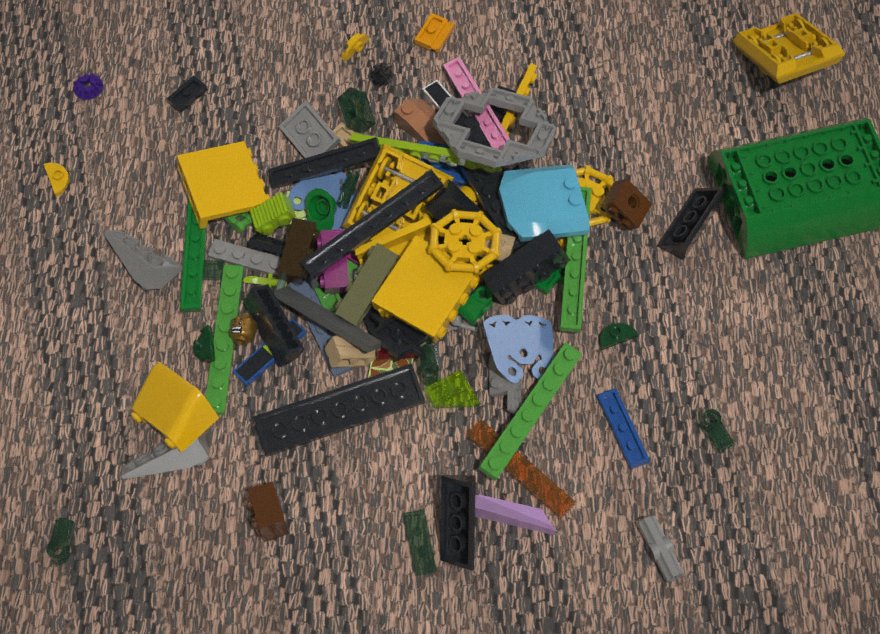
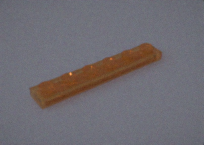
M482 419L467 432V437L486 454L489 453L500 437ZM518 451L515 452L504 468L506 472L560 519L575 505L576 502Z

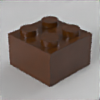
M273 481L247 489L250 497H247L246 501L257 536H262L264 542L288 535L289 532Z

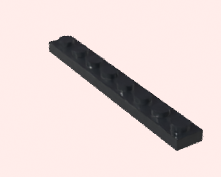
M430 169L301 261V265L314 280L443 188V183Z

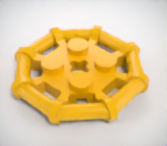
M590 165L575 169L577 177L584 175V178H578L580 187L591 188L589 215H598V217L589 219L590 227L603 223L608 224L611 222V216L606 211L601 210V204L606 197L604 188L607 186L608 190H610L614 183V178L611 175L608 176L590 168ZM589 176L594 177L602 182L598 184L590 180Z
M452 209L449 214L430 225L431 234L430 244L427 248L428 253L433 255L448 272L463 271L477 274L479 270L500 257L499 246L502 231L482 211L470 212ZM460 219H468L474 221L473 223H463L460 222ZM451 221H453V224L450 225L448 230L443 228ZM480 223L488 230V232L484 233L482 231L481 226H479ZM438 236L444 237V244H438ZM467 239L470 242H467V245H462L461 240ZM492 240L491 248L485 247V241ZM442 252H448L451 255V259H448ZM478 255H485L481 260L476 261ZM457 261H460V262H469L470 264H467V263H456V262H457Z

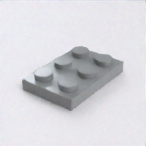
M306 100L279 125L280 129L304 158L331 151L341 142L340 138Z

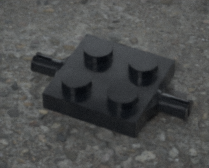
M378 312L372 315V320L379 325L370 332V335L382 341L380 347L397 361L409 353L416 354L420 359L426 356L427 352L419 346L428 340V335L394 316L384 319Z

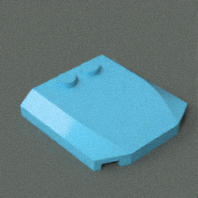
M571 164L504 171L498 195L506 225L511 231H515L521 242L532 241L548 229H550L555 238L589 234V215L575 168Z

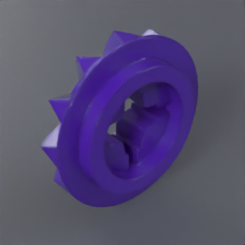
M85 73L84 76H78L77 80L73 81L74 94L80 99H93L103 90L102 80L93 73L90 75ZM90 82L91 86L85 88L84 85H87Z

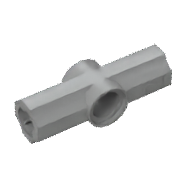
M648 516L638 522V527L647 543V551L651 552L653 556L652 561L657 563L666 583L682 577L684 572L675 556L674 546L670 538L664 535L656 517Z

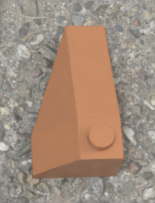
M407 99L394 110L395 123L418 142L420 140L446 144L433 126V118L437 114L435 109L422 99Z

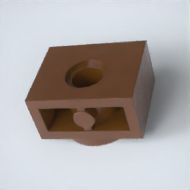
M628 179L614 181L601 204L606 213L613 217L619 223V226L625 230L639 228L652 205Z

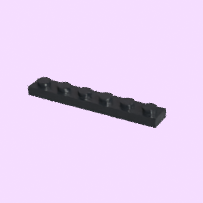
M377 137L268 169L271 188L284 187L375 160L380 151L379 140Z

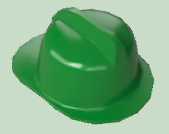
M315 188L306 197L307 220L316 222L317 230H320L321 233L323 230L332 229L337 203L327 191L322 188Z

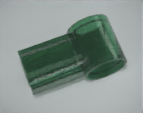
M424 344L420 348L427 352L423 359H420L421 380L424 386L433 388L440 382L437 346ZM428 374H434V376H432V377H428V376H426V375H428Z
M715 409L706 410L699 420V427L707 434L718 453L723 452L735 443L721 422L720 413ZM706 418L713 420L714 424L707 423Z
M66 518L55 520L51 541L47 544L46 552L52 562L57 565L65 564L70 558L69 549L75 526L74 521ZM63 549L59 555H54L57 550Z

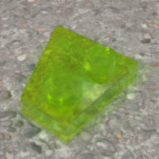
M461 370L424 388L434 408L480 406L478 398Z

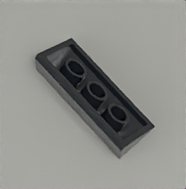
M447 179L443 188L437 192L425 208L436 221L449 214L452 209L470 212L482 211L450 179ZM460 219V222L463 223H473L474 221L468 219ZM453 221L444 226V228L448 230ZM480 223L479 226H481L482 229H485V231H487V229ZM467 239L461 240L463 245H467V242H470Z
M724 187L695 188L657 244V247L684 261L720 206L725 193Z
M442 475L440 561L468 570H474L475 475Z

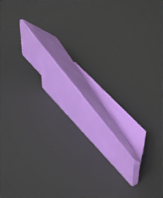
M480 494L475 495V517L555 535L556 528L552 526L542 509Z

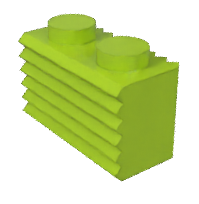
M282 192L249 210L255 230L262 235L272 234L274 229L281 225L289 224L296 217L291 199Z

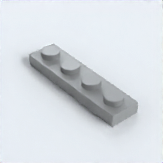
M214 239L208 253L209 259L231 265H243L245 269L267 275L272 273L274 277L279 278L277 271L281 257Z

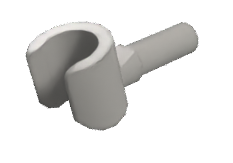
M457 315L454 322H450V327L455 330L461 328L474 332L478 330V327L461 323V316Z

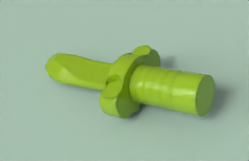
M269 273L268 278L247 276L243 279V282L260 285L269 284L271 288L272 286H277L279 279H274L273 274Z

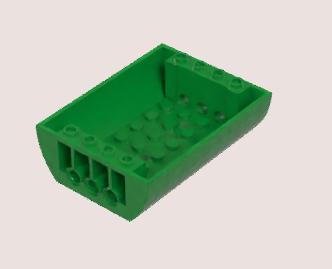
M868 118L712 151L708 156L707 163L716 186L724 187L725 189L722 202L744 259L880 229V140L871 120ZM841 160H848L850 165L843 164ZM828 163L832 168L826 169L822 164ZM785 172L793 173L794 177H787ZM766 176L774 177L775 181H768Z

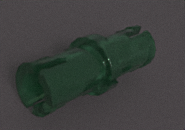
M354 170L348 171L345 183L340 188V196L336 202L340 208L343 203V209L348 208L351 197L356 192L355 186L360 174L356 171L354 177H352Z

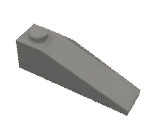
M121 230L104 231L105 237L132 278L144 290L162 289L183 269V266L165 254L162 258L154 254L156 249L151 246L139 245V240Z
M204 433L182 453L176 448L170 449L161 441L154 448L152 454L149 455L148 452H145L124 465L121 472L122 479L186 469L204 464L209 459L210 453Z

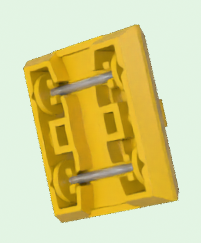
M798 13L782 17L779 23L762 29L753 27L739 32L733 39V44L737 49L757 65L763 74L770 76L778 84L837 64L845 56V52L838 43Z
M383 144L342 227L349 228L430 169L441 180L443 185L447 179L453 181L454 177L391 146ZM385 176L383 182L378 181V183H376L378 178L382 179ZM437 192L370 240L373 241L427 217L432 223L434 218L425 210L427 202L430 203ZM369 197L373 200L370 207L367 201Z

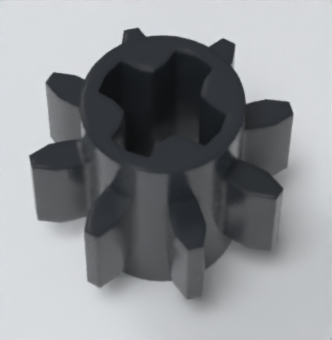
M385 62L380 63V66L378 64L373 65L375 70L370 73L373 77L372 82H379V86L391 83L390 78L395 75L392 73V66H385Z

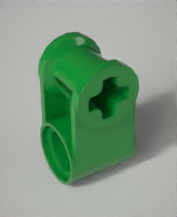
M487 286L479 287L468 298L466 304L459 307L458 314L472 326L492 306L493 293L491 289Z

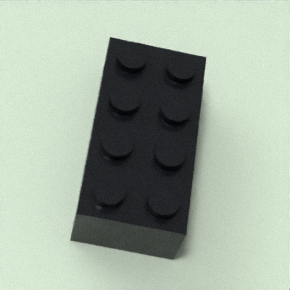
M548 229L481 276L492 293L503 305L511 304L516 301L519 295L531 291L535 284L547 280L554 271L563 269L571 260L550 229Z

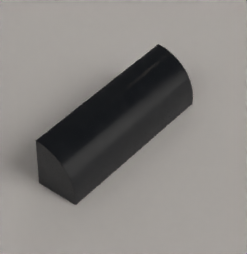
M269 284L251 288L244 300V304L252 319L257 322V328L279 367L285 366L296 360L305 349Z

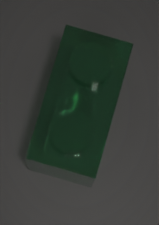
M350 87L338 97L348 129L362 134L376 124L366 93Z

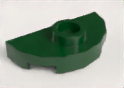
M611 324L601 333L600 349L604 350L637 338L639 334L628 324Z
M207 325L200 330L202 333L197 341L194 340L193 351L195 356L201 361L210 363L215 361L212 327Z

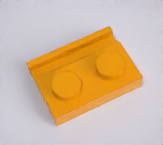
M431 13L415 37L414 44L430 51L432 49L438 54L454 30L455 22H448V19Z

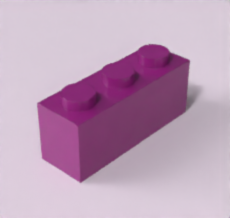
M345 229L321 231V238H317V249L335 238ZM347 256L323 272L324 276H320V287L325 288V294L347 293L346 288L349 284Z

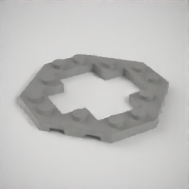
M490 88L486 93L481 94L478 91L466 93L462 98L447 97L433 118V126L457 157L494 168L544 157L557 131L556 126L547 121L548 117L540 108H536L535 101L531 97L499 88ZM491 104L498 108L522 113L519 124L528 128H534L535 130L527 144L508 139L503 149L499 150L467 141L470 136V128L455 125L464 109L482 114L487 105Z

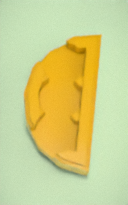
M356 33L346 43L348 47L345 53L342 52L341 58L347 61L356 52H360L364 44L370 40V37L365 33Z
M45 163V170L57 197L63 194L70 182L69 174L58 163Z

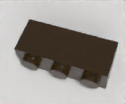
M297 218L292 219L277 271L279 280L303 284L304 278H308L309 274L301 265V261L315 252V248H313L314 242H317V238L320 236V230H317L316 222Z

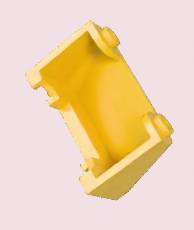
M157 362L151 368L131 407L132 413L130 414L138 424L140 422L144 424L148 422L165 436L163 440L170 449L176 448L181 453L219 419V416L205 396L195 386L161 362Z

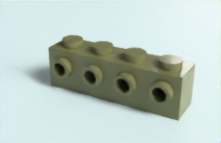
M379 243L376 246H371L367 253V261L365 264L361 263L358 267L356 279L350 281L346 288L347 294L344 299L340 298L335 306V309H337L335 314L357 327L361 325L370 310L372 299L401 258Z

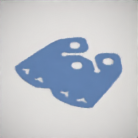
M341 170L334 171L336 175L331 173L300 181L292 187L288 197L291 199L293 209L296 210L306 208V197L311 190L322 188L327 191L337 203L334 225L331 230L346 229L342 225L353 205V198L356 199L358 194L351 191L350 180ZM295 197H300L302 199V202L300 204H295L293 202V199Z
M496 315L486 319L483 322L494 363L500 373L510 382L517 383L523 377V370L515 362L509 360L507 356L510 355L520 364H532L537 356L540 355L542 359L538 360L532 367V374L539 380L542 376L539 373V368L547 369L553 360L552 324L548 320L534 315H524L518 320L509 315ZM502 321H509L510 323H508L506 326L505 323H503ZM494 322H496L495 327L489 325V324H493ZM539 322L542 324H546V326L542 328ZM521 349L527 351L528 355L526 357L520 355ZM510 367L516 370L515 376L509 374L508 369Z

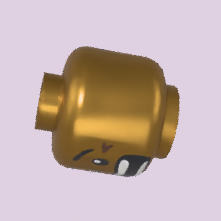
M240 314V316L234 317L229 330V336L233 339L232 341L238 345H248V343L254 341L257 322L249 314Z

